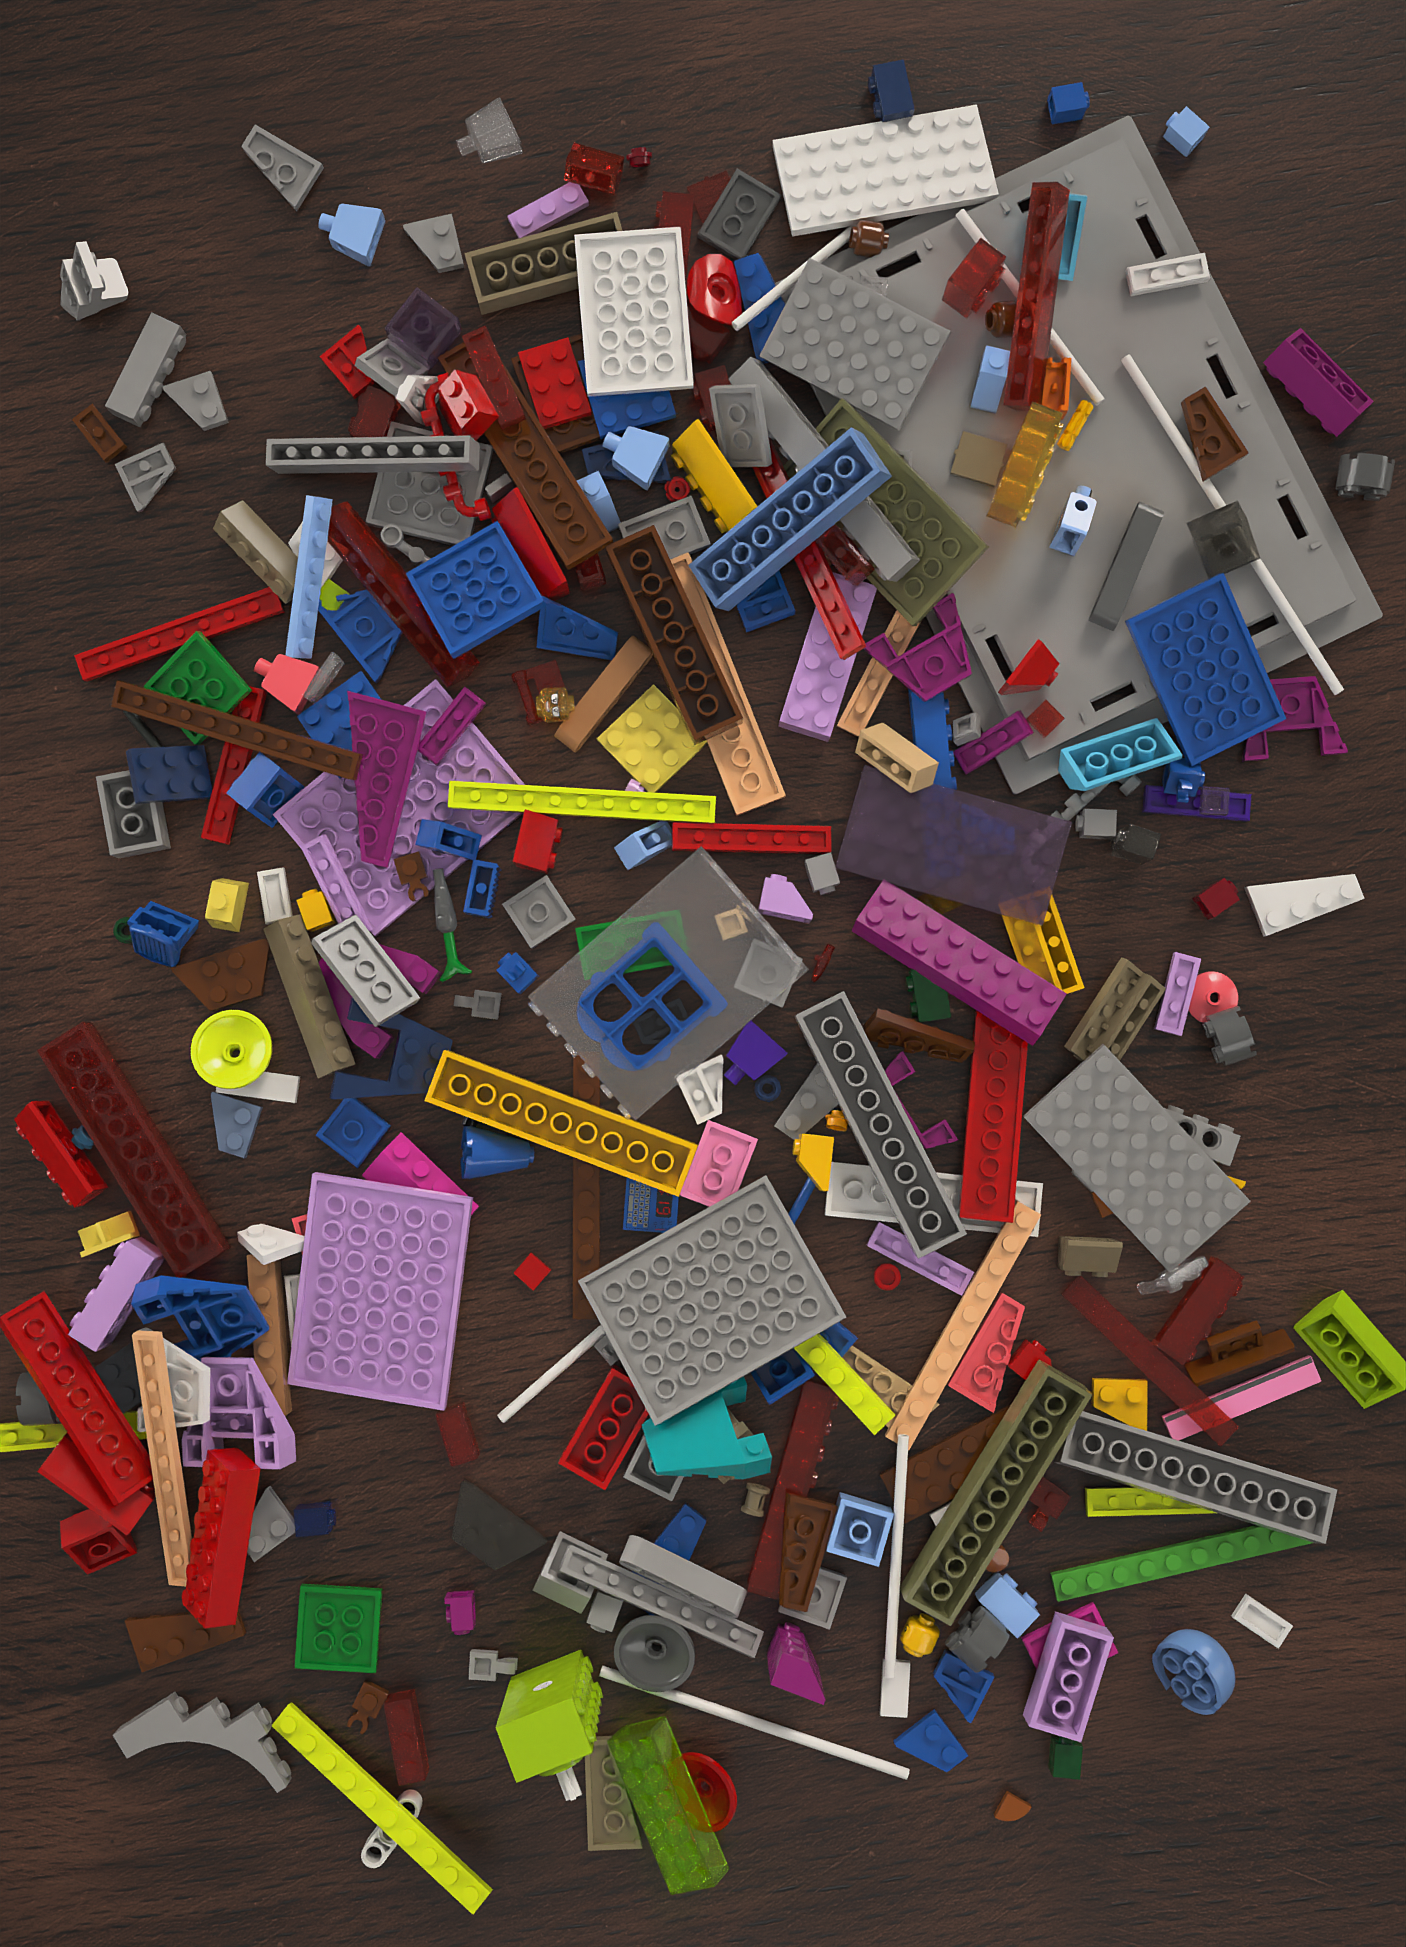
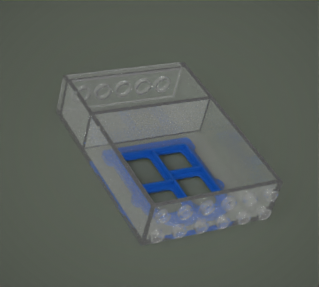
M701 846L528 996L531 1000L528 1005L538 1017L544 1015L548 1019L549 1023L546 1026L556 1037L562 1035L567 1041L564 1047L574 1058L577 1055L585 1062L582 1068L591 1078L597 1076L603 1084L599 1086L610 1099L615 1096L621 1103L617 1107L627 1119L632 1116L636 1121L809 969ZM657 947L674 966V972L647 996L640 997L624 979L623 972L650 948ZM685 980L702 998L703 1005L685 1021L681 1022L662 1002V996L679 981ZM613 983L631 1002L632 1008L617 1021L606 1022L597 1017L594 1012L593 1003L598 993L607 985ZM648 1008H653L669 1025L671 1032L646 1054H631L623 1045V1032Z

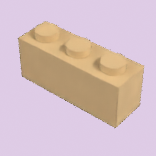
M884 723L860 731L856 754L910 793L933 785L939 764L935 759Z

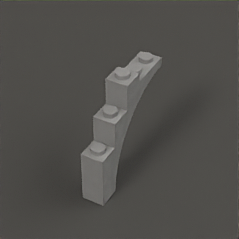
M173 1692L120 1726L113 1734L126 1758L161 1744L190 1741L211 1744L229 1750L245 1759L265 1776L277 1793L286 1788L292 1778L290 1776V1767L284 1760L281 1761L276 1753L277 1747L274 1741L266 1736L272 1727V1718L267 1709H262L259 1702L231 1720L229 1718V1709L223 1702L220 1703L217 1697L189 1714L185 1700L182 1697H178L176 1692Z

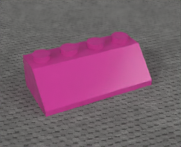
M400 1133L362 1174V1177L369 1181L468 1196L403 1133ZM474 1201L472 1203L471 1216L479 1207Z

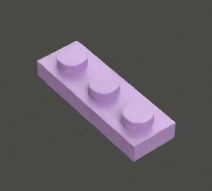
M575 179L508 215V220L518 238L537 234L589 206V201Z
M1178 952L1173 953L1165 983L1166 989L1162 995L1154 1026L1155 1030L1182 1036L1201 963L1200 958Z

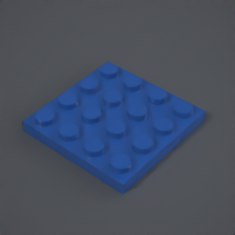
M498 521L406 573L453 659L547 606Z

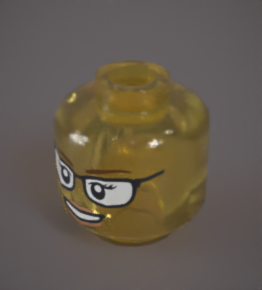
M565 687L544 688L541 690L540 695L536 696L538 717H542L546 723L567 721L570 718V712L575 711L574 696H568Z

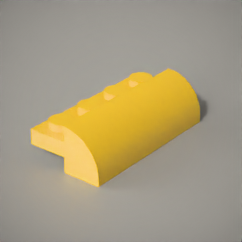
M1050 887L998 904L1019 964L1067 994L1084 988Z

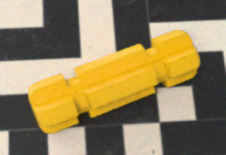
M1082 400L1075 410L1076 412H1074L1064 433L1057 442L1058 447L1069 451L1093 409V405L1090 402Z

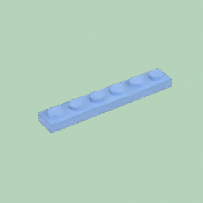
M306 495L285 655L288 657L312 658L333 499Z

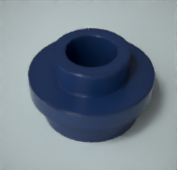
M764 1075L756 1081L754 1091L760 1100L770 1102L779 1096L781 1085L774 1076ZM766 1083L771 1084L773 1087L772 1092L769 1094L764 1093L762 1090L763 1085Z

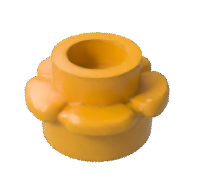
M832 1110L831 1114L825 1116L827 1128L836 1131L847 1130L848 1122L842 1111Z

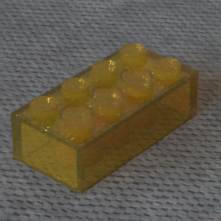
M1032 402L1022 422L986 515L987 517L1015 528L1020 520H1026L1035 501V498L1031 496L1034 497L1037 489L1040 488L1045 475L1042 472L1045 471L1047 464L1051 460L1054 452L1053 447L1063 429L1064 424L1060 423L1063 413Z

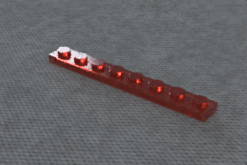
M1078 1276L1061 1293L1068 1302L1219 1446H1222L1239 1428L1232 1419L1195 1386L1186 1375L1082 1276Z

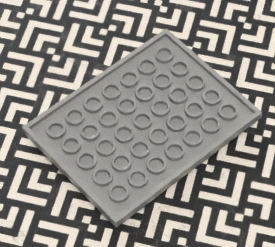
M766 1175L578 1280L655 1426L847 1318Z

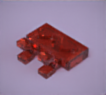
M1042 1477L1028 1499L1039 1507L1028 1523L1042 1532L1048 1522V1517L1051 1515L1058 1519L1071 1496Z

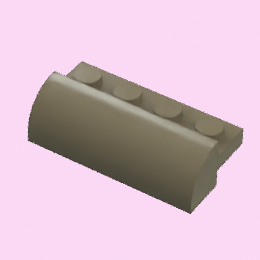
M1121 957L1064 1047L1073 1053L1075 1058L1083 1062L1097 1048L1104 1044L1120 1061L1166 988L1152 976L1143 973L1129 960Z

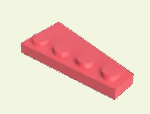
M1002 1292L999 1293L947 1382L949 1387L993 1413L1003 1384L1006 1366L1011 1357V1349L1025 1309L1024 1305Z

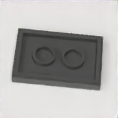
M737 168L699 230L697 238L734 260L746 257L781 200L782 195Z

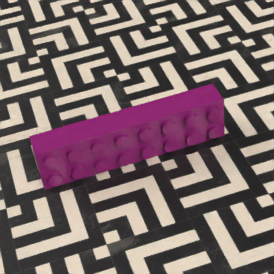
M883 879L856 919L852 929L853 933L910 969H914L940 988L1032 1046L1039 1039L1067 994Z

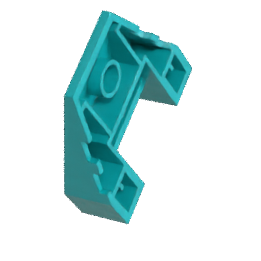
M744 1376L657 1426L654 1425L651 1417L642 1424V1430L656 1475L692 1477V1474L708 1475V1478H718L719 1475L734 1476V1479H747L770 1473L772 1455L764 1433L737 1439L726 1407L745 1402L747 1383Z

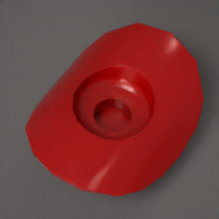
M708 254L698 259L690 269L687 278V295L690 304L697 312L707 318L732 326L731 322L742 314L741 290L733 262L722 254Z

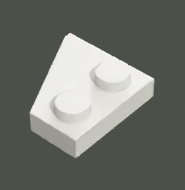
M722 1054L675 1076L697 1124L722 1113Z
M259 1224L237 1232L238 1241L263 1265L303 1251L305 1236Z

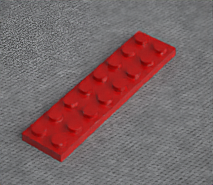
M976 1010L973 1035L975 1046L971 1059L958 1217L1013 1223L1028 1043Z
M45 1291L0 1317L1 1330L113 1505L119 1504L152 1481L150 1455L77 1341L68 1335L70 1330Z

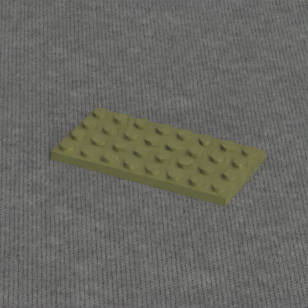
M842 398L817 426L816 431L828 446L851 427L865 435L892 475L890 479L871 493L869 497L920 561L897 582L885 581L875 571L877 566L872 559L867 560L859 551L861 546L856 539L852 540L843 531L844 524L840 520L825 531L824 534L912 626H917L984 554L989 546L889 443ZM792 459L788 460L784 465L789 479L797 474L795 470L797 465Z

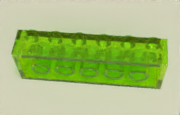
M666 1716L623 1726L607 1743L670 1894L674 1895L715 1887L728 1872L729 1867Z

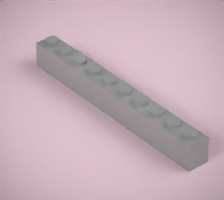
M750 357L728 379L732 385L760 384L768 436L772 440L776 439L781 445L779 448L780 452L788 460L792 459L797 465L795 467L797 473L829 447L760 360ZM869 496L840 519L844 524L843 531L852 540L856 539L861 546L859 551L867 560L872 559L877 566L875 571L883 580L897 582L920 561Z

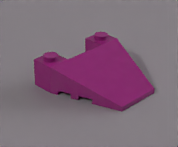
M379 944L409 984L424 994L430 991L442 974V972L419 956ZM321 958L318 963L341 1025L354 1044L372 1057L380 1059L395 1039V1036L381 1026L375 1027L373 1024L347 1019L352 996L324 959Z

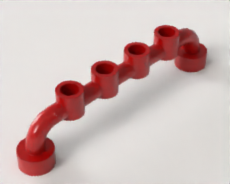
M448 372L437 376L438 381L430 385L424 397L426 410L421 411V416L425 426H431L434 434L431 436H446L442 428L439 411L435 404V397L439 393V386L449 377ZM456 471L438 472L440 477L446 475L448 485L443 486L445 497L448 502L453 500L460 514L470 518L479 516L481 521L492 518L485 497L474 500V507H469L465 504Z

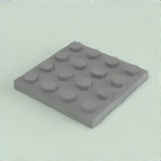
M391 422L387 437L431 436L434 434L433 431ZM479 443V471H456L457 479L463 492L464 502L469 507L475 506L474 500L482 498L494 451L491 445ZM378 472L366 524L382 529L386 525L394 524L401 529L403 534L454 546L473 535L477 517L463 516L457 511L453 500L447 501L443 491V486L448 485L446 475L440 477L438 472Z

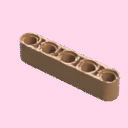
M634 635L631 636L560 725L554 737L576 753L653 656L650 648Z

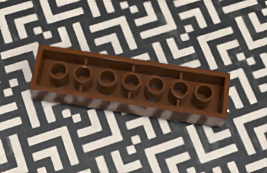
M652 525L605 546L607 557L694 745L743 724V716L655 526Z

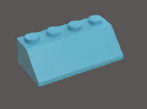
M1158 718L1061 749L1058 771L1069 789L1087 791L1182 759V754Z

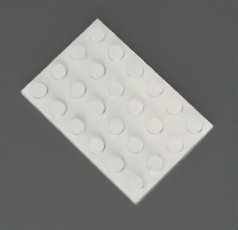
M681 227L574 235L588 397L693 389Z

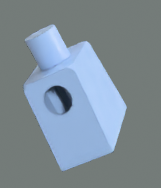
M340 204L335 217L322 213L318 226L319 229L330 232L329 241L335 250L367 266H371L386 220L381 209Z
M628 426L622 438L608 432L603 442V447L615 452L612 457L614 468L648 491L670 444L669 438L666 436Z

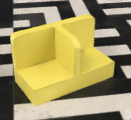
M132 1212L122 1213L79 1230L78 1233L85 1249L80 1252L81 1258L140 1236Z

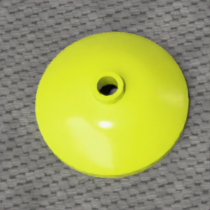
M226 1010L209 1017L197 1029L191 1044V1059L197 1073L209 1084L222 1089H237L253 1083L264 1073L272 1056V1040L268 1029L257 1017L241 1010ZM240 1050L239 1056L233 1058L232 1052Z

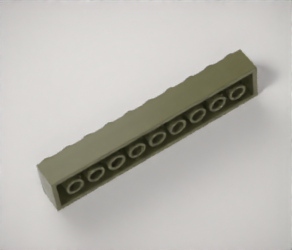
M1040 1359L1037 1361L900 1585V1591L906 1602L949 1626L952 1625L1092 1397L1091 1392L1083 1384Z

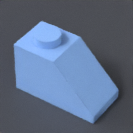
M986 345L980 362L970 405L971 408L992 413L997 412L1012 351Z
M599 471L577 480V483L607 531L611 532L618 529V524L621 522Z
M659 821L631 834L614 849L627 870H630L671 847L672 828L667 821Z

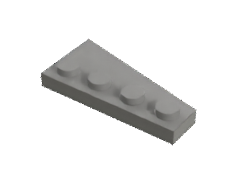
M818 1063L774 1125L793 1140L799 1139V1134H805L838 1105Z

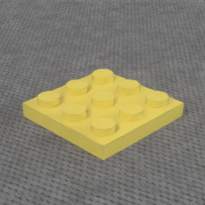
M654 684L597 738V741L636 781L640 782L647 792L656 793L707 744V740L694 745L678 709Z

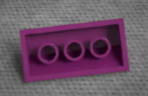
M1301 328L1286 338L1263 362L1267 366L1268 373L1274 378H1279L1285 384L1286 391L1291 396L1297 397L1303 403L1304 409L1309 414L1315 415L1322 422V427L1336 437L1374 402Z
M786 1622L785 1625L778 1623L767 1651L770 1684L824 1705L826 1699L819 1667L804 1633L800 1631L798 1626Z

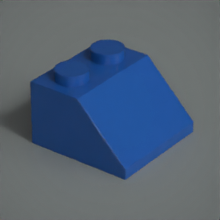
M259 752L249 762L239 778L232 783V786L226 793L247 811L273 828L278 822L273 814L305 787L263 753Z

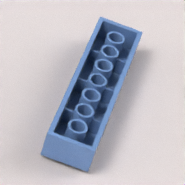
M851 427L688 566L715 608L730 611L890 479L892 475L865 435Z

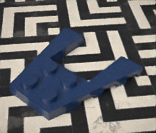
M352 997L347 1019L373 1024ZM397 1014L379 1025L399 1029L388 1081L335 1071L330 1098L347 1099L428 1093L444 1050L451 1051L453 1040L403 1015Z

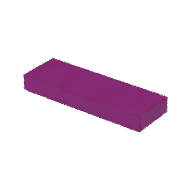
M464 687L420 741L418 752L437 766L486 706V703L468 688Z
M1019 710L983 732L980 738L966 743L953 753L967 775L1026 739L1034 732L1022 711Z

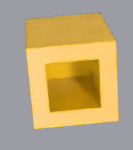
M317 889L309 890L302 893L303 898L296 900L308 931L313 932L337 923L322 891L318 892Z

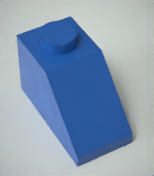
M422 819L415 845L452 856L476 860L482 835L444 822Z

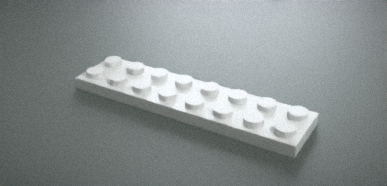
M831 1162L825 1215L898 1223L869 1165ZM936 1172L958 1215L962 1175ZM1017 1181L1015 1202L1018 1201L1040 1214L1043 1183ZM959 1218L965 1230L998 1233L1004 1223ZM1040 1218L1030 1236L1038 1237Z

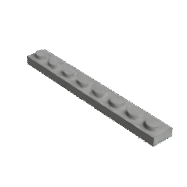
M571 1544L567 1546L558 1572L654 1615L671 1619L683 1628L750 1658H755L764 1631L735 1618L724 1616L671 1589Z

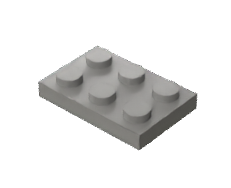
M760 384L716 385L709 388L719 450L731 467H768L771 465L772 457Z
M692 496L618 524L623 538L654 525L670 559L688 552L693 554L711 546Z

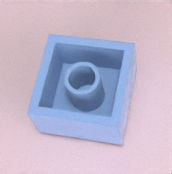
M839 1492L836 1502L838 1508L826 1551L879 1567L894 1516L891 1507Z

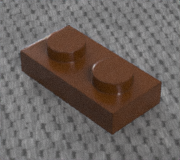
M93 403L72 419L106 463L127 448Z

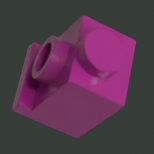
M474 1590L447 1592L444 1598L445 1604H450V1606L446 1607L447 1623H451V1628L455 1635L470 1633V1630H474L476 1625Z

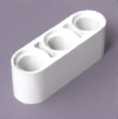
M406 1790L398 1797L397 1801L401 1804L405 1802L412 1803L415 1809L409 1812L417 1818L422 1807V1797L415 1790ZM378 1825L368 1837L361 1853L363 1863L369 1868L380 1867L397 1845ZM372 1846L378 1847L382 1853L375 1855L369 1848Z

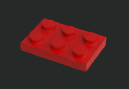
M568 337L518 352L538 420L544 429L592 415Z

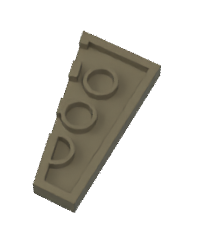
M596 1736L597 1741L594 1742L593 1753L585 1756L588 1851L642 1849V1840L612 1736Z

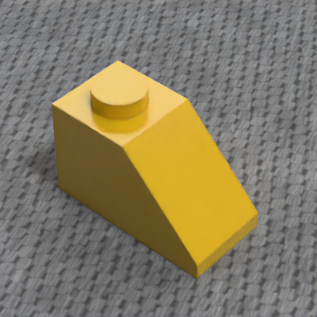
M802 1133L799 1134V1139H794L793 1155H797L796 1162L819 1191H828L834 1137Z

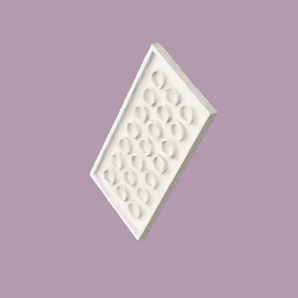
M977 105L914 115L913 117L893 121H880L773 140V151L792 237L855 226L861 220L878 222L987 203L999 196Z

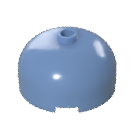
M1193 1629L1178 1630L1168 1635L1153 1653L1154 1670L1166 1690L1171 1686L1175 1694L1183 1700L1181 1705L1198 1714L1210 1715L1215 1713L1230 1698L1235 1687L1234 1666L1225 1649L1211 1636ZM1164 1666L1171 1673L1177 1674L1171 1681L1165 1674Z

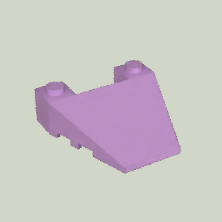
M234 1357L201 1358V1362L210 1368V1420L203 1424L188 1426L187 1430L183 1432V1466L202 1467L203 1462L206 1460L207 1450L224 1449L223 1438H254L255 1464L261 1469H282L296 1462L295 1434L254 1359Z

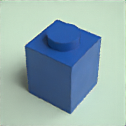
M1082 82L1051 88L1047 102L1052 125L1083 119L1090 102L1089 94L1084 92Z

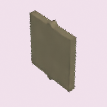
M963 431L958 449L954 451L955 459L950 474L995 487L1000 469L1004 467L1003 458L1008 444Z

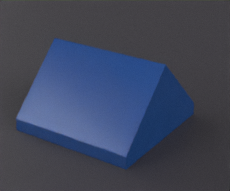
M794 1348L751 1372L769 1405L815 1376L811 1366Z

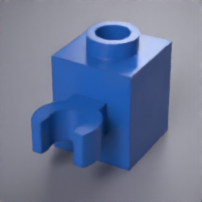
M1185 758L1167 763L1162 775L1164 793L1176 794L1177 802L1188 803V796L1196 797L1198 788L1203 787L1205 781V771L1201 770L1200 762L1190 766Z
M517 952L513 955L507 953L498 962L500 967L497 969V972L519 994L524 992L539 977Z

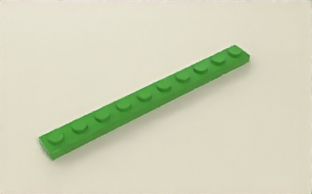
M1255 1525L1051 1572L1050 1575L1056 1600L1060 1602L1307 1545L1313 1542Z

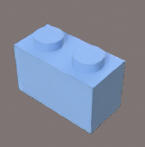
M995 1572L979 1588L975 1595L984 1607L1016 1638H1019L1040 1615L1035 1608L1038 1603L1027 1592L1022 1595L1016 1589L1018 1584L1007 1573L1002 1576L999 1572Z

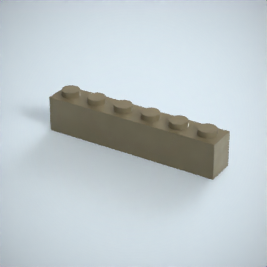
M301 914L275 921L264 928V932L317 1078L334 1074L335 1071L340 1072L355 1065Z

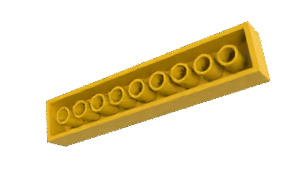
M449 1050L443 1051L424 1100L678 1197L698 1144Z

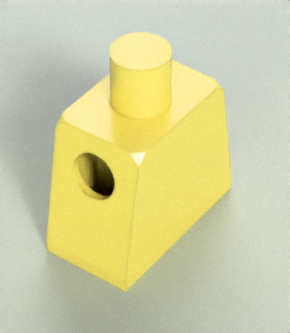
M224 878L212 881L205 919L213 928L240 932L249 883Z

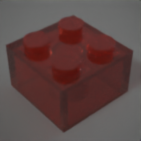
M980 238L948 279L942 301L966 319L972 312L977 314L984 305L985 297L989 291L993 293L1000 284L1001 276L1006 270L1003 267L1006 256Z

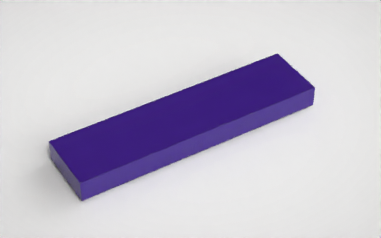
M1146 785L1144 786L1143 812L1247 822L1250 821L1252 794L1198 790L1196 797L1188 796L1189 801L1185 803L1177 802L1176 794L1164 793L1163 786Z

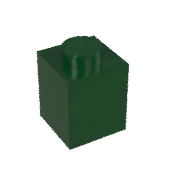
M1051 1735L1048 1768L1053 1777L1080 1780L1083 1752L1081 1742L1062 1736Z

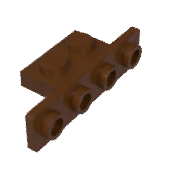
M1256 1320L1206 1338L1209 1356L1185 1364V1370L1194 1386L1198 1387L1294 1352L1295 1346L1284 1329L1262 1336L1261 1327Z

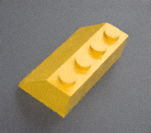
M700 420L694 421L672 444L673 454L671 458L678 469L682 467L686 472L687 476L685 479L691 489H697L701 494L700 501L706 511L709 512L711 510L717 518L714 522L722 534L724 532L727 533L758 506Z

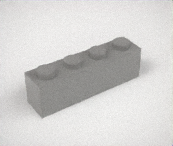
M151 312L105 405L113 415L138 427H141L143 421L148 420L151 414V405L154 399L160 396L163 390L162 383L166 375L172 372L175 364L174 359L178 351H182L185 346L186 334L180 325Z

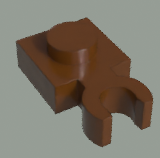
M420 852L393 859L401 885H410L408 890L410 900L416 901L414 893L417 889H422L426 898L429 897V889L421 882L422 879L428 878Z
M365 1679L352 1705L358 1712L351 1715L347 1727L350 1728L355 1720H360L363 1724L360 1733L364 1734L370 1722L368 1716L376 1719L389 1691Z

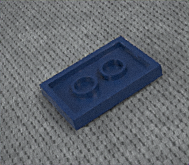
M204 745L132 748L126 751L135 804L211 798L212 785Z

